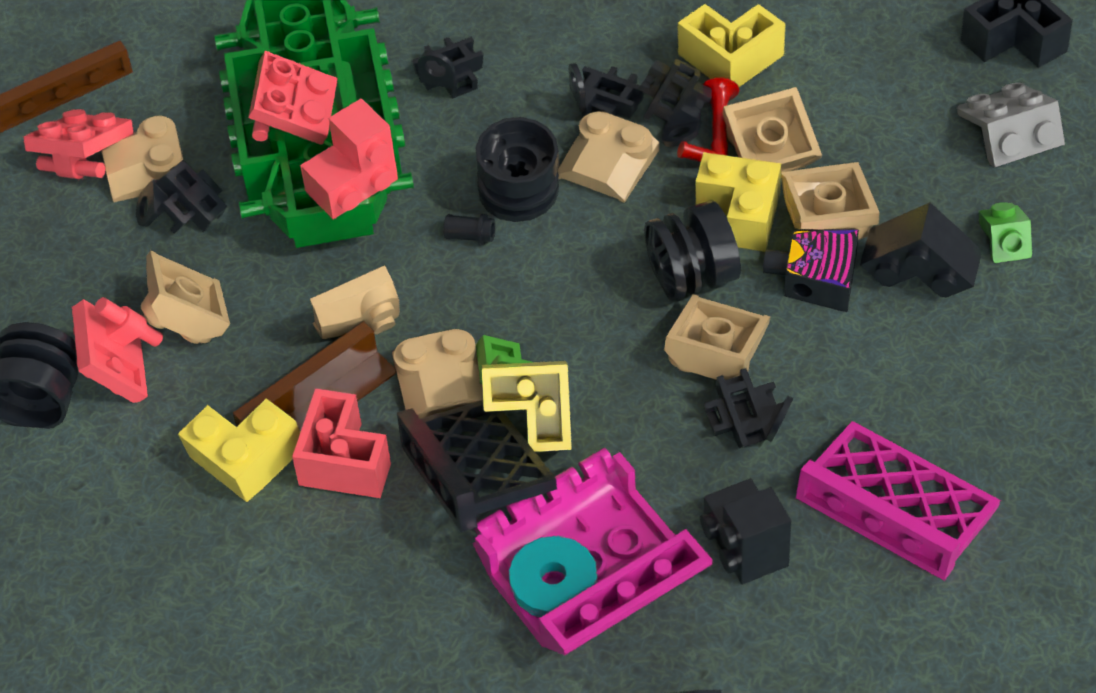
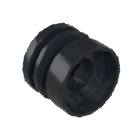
M524 117L504 118L491 124L480 135L476 145L480 202L487 212L498 219L506 221H528L545 214L555 204L559 193V151L556 137L545 125L537 120Z
M714 200L686 208L683 214V223L674 213L664 216L663 221L655 218L645 223L644 234L649 262L666 296L671 301L684 298L686 291L690 295L700 292L702 285L701 277L711 288L740 278L741 263L737 243L725 213Z
M16 323L1 330V421L18 427L45 429L54 428L64 421L73 394L72 388L78 377L76 344L72 337L59 329L41 323Z

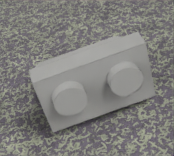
M1024 83L1005 85L1002 87L1001 92L992 95L977 94L967 99V103L957 106L959 116L982 127L987 160L993 167L1065 145L1058 100L1043 94L1041 91L1027 87Z

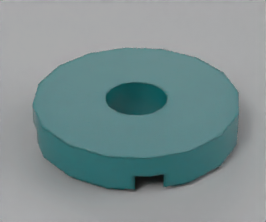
M561 536L541 537L526 544L514 556L509 569L510 587L516 602L525 611L537 617L546 615L598 583L596 562L589 550L577 541ZM557 571L562 573L565 579L558 584L551 585L545 583L542 577L548 572Z

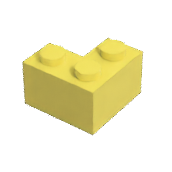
M706 4L678 22V55L710 79L727 78L735 81L740 87L784 55L785 23L759 4L732 23Z
M703 152L696 178V205L709 200H714L719 204L725 215H728L727 219L738 248L766 251L780 196L781 163Z
M566 361L482 365L484 411L526 409L528 444L535 452L572 450L568 365Z
M266 398L237 427L207 405L178 433V436L191 459L244 501L248 502L292 460L300 430L293 418Z

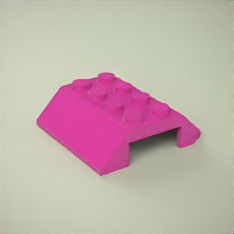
M606 448L599 450L578 463L584 478L581 479L576 469L570 467L555 476L557 490L546 493L549 499L545 500L541 494L506 505L513 520L508 522L505 514L499 509L477 522L478 528H474L478 536L475 537L473 546L493 585L540 645L562 655L568 654L712 565L711 557L687 529L675 535L640 495L635 486V469L619 452L612 458ZM561 536L573 539L586 547L594 558L598 583L542 617L531 615L518 605L511 591L509 569L514 556L526 544L541 537ZM557 571L548 572L542 577L545 583L551 585L558 584L565 579V576Z

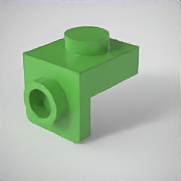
M1006 202L992 205L991 209L979 211V223L983 231L990 238V253L994 263L1032 257L1031 220L1018 205Z
M483 335L476 343L480 384H483L482 365L534 363L521 359L519 343Z

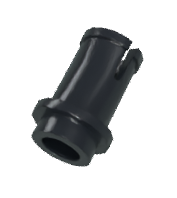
M448 214L444 220V237L449 240L478 241L479 245H485V242H493L496 231L495 219L488 218L487 214H481L480 217Z

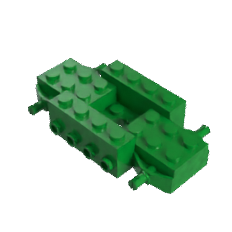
M247 0L240 24L236 26V32L214 35L217 51L234 47L244 48L243 51L225 53L226 69L219 70L223 93L230 92V97L223 98L227 120L234 119L233 125H227L231 148L238 147L239 153L232 154L235 176H243L249 201L239 202L241 217L243 219L262 214L270 215V219L290 239L294 238L296 248L374 234L372 224L377 223L388 199L387 194H391L392 191L414 188L411 172L402 174L398 148L405 147L402 125H394L393 120L400 119L396 96L388 97L387 94L388 92H394L390 69H382V65H388L385 42L377 43L374 28L354 30L358 26L380 23L377 7L355 11L354 6H350L346 0ZM268 51L336 77L337 84L331 116L359 99H363L390 125L398 180L391 183L386 189L378 191L365 199L354 209L332 219L306 193L300 166L333 146L330 125L328 136L322 145L272 126L269 127L267 140L257 141L252 137L255 120L248 117L259 61L263 53Z

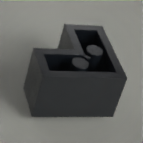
M979 0L964 8L960 41L984 62L1014 46L1034 65L1040 68L1068 52L1073 19L1051 0Z
M929 202L870 228L860 266L883 286L891 287L917 276L940 297L947 298L974 287L983 250Z
M752 478L704 496V515L700 516L702 529L709 540L714 538L717 540L721 547L719 549V557L724 569L728 574L735 572L741 585L789 566L791 519L772 487L759 491Z

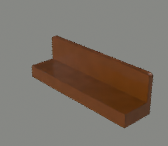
M121 40L1 93L0 133L133 73L127 49Z
M363 321L233 412L236 427L267 398L293 418L301 432L315 388L356 394L358 402L396 374V369L377 352L374 330Z

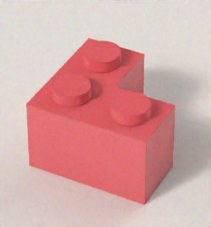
M359 99L328 118L333 146L300 165L306 193L332 219L354 209L365 199L378 191L386 189L391 183L398 180L390 125L363 99Z
M315 388L292 456L299 486L381 498L391 466L387 438L384 434L359 431L362 423L356 394Z

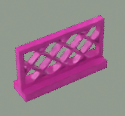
M854 421L845 428L815 462L809 460L802 467L796 492V499L944 581L954 569L957 558L989 521L1000 504V500ZM855 437L868 444L871 451L850 453L848 444ZM898 460L906 465L907 471L887 473L883 462ZM875 463L878 474L857 475L854 465ZM845 465L848 476L841 477L826 468ZM935 480L943 485L944 491L924 493L921 482ZM892 484H912L915 494L894 495ZM882 485L885 496L878 497L861 487ZM972 500L984 508L980 512L962 514L958 502ZM949 503L951 515L932 516L929 505ZM919 506L923 517H914L899 509V507ZM957 526L960 537L956 540L937 528Z

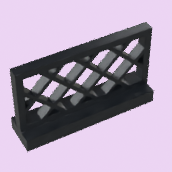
M483 400L421 419L413 408L397 413L402 449L461 533L478 528L477 514L557 490L555 476L503 411H484ZM487 414L490 415L487 421L473 419ZM440 428L450 429L448 433L433 431ZM462 431L477 433L475 437L460 434ZM490 435L505 437L503 441L487 439ZM450 447L465 449L463 453L450 452L448 450ZM478 451L493 453L491 457L476 456ZM505 455L521 457L518 462L503 460ZM466 467L481 469L478 474L463 472ZM493 472L509 474L506 479L491 476ZM521 476L539 478L529 482L519 481ZM482 488L497 491L481 497L478 495Z

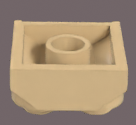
M797 87L723 107L722 115L726 123L727 139L734 145L738 157L781 163V172L804 168L821 158L822 153Z
M605 112L590 113L580 121V134L558 169L559 179L563 178L625 203L658 153L659 142L642 125Z
M164 116L150 117L139 125L137 132L102 150L113 202L139 197L142 190L152 179H159L169 172L173 166L183 160L176 126L171 119Z
M858 162L781 172L785 204L796 229H859L858 239H862L868 236L869 230L873 225L879 224L880 212Z
M150 250L146 256L148 294L141 303V310L147 322L156 328H167L179 333L184 339L194 344L199 342L208 343L212 338L222 336L230 325L220 281Z
M385 265L310 299L315 321L313 325L322 339L345 335L363 321L374 330V334H379L394 327L396 324L394 319L399 316V298Z
M693 294L666 336L664 351L668 354L671 364L681 371L696 373L712 379H717L721 375L724 376L725 380L739 376L740 369L747 368V371H749L750 360L769 325L770 316H762L700 298Z
M452 329L414 337L401 342L395 351L392 352L405 410L413 408L420 419L483 400V384H480L475 340L470 333L460 329Z

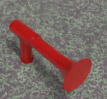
M712 78L703 83V85L712 89L710 100L712 105L711 150L682 141L677 151L678 158H687L701 162L703 152L728 156L726 123L722 111L724 106H728L729 100L734 99L740 91L735 81L727 78Z

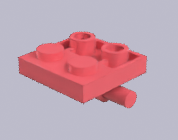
M265 51L259 61L248 117L255 120L252 132L253 139L257 141L267 140L269 127L272 126L322 145L328 136V118L331 117L337 78Z
M77 109L64 112L62 114L63 118L57 121L41 123L38 125V130L23 136L26 151L52 154V157L43 155L38 157L36 161L38 170L55 172L59 177L82 179L84 176L102 178L106 171L103 163L86 161L87 157L134 134L131 119L115 118L114 113L88 115L84 110Z
M104 297L100 298L95 306L84 299L72 307L73 332L75 335L78 371L85 377L91 378L110 389L114 394L120 395L132 403L140 402L147 398L141 339L156 347L162 342L163 334L148 325L146 318L127 306L119 307Z

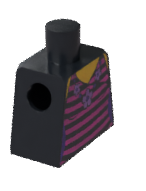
M798 229L792 234L789 252L766 249L763 273L785 276V297L848 312L857 257L859 229Z

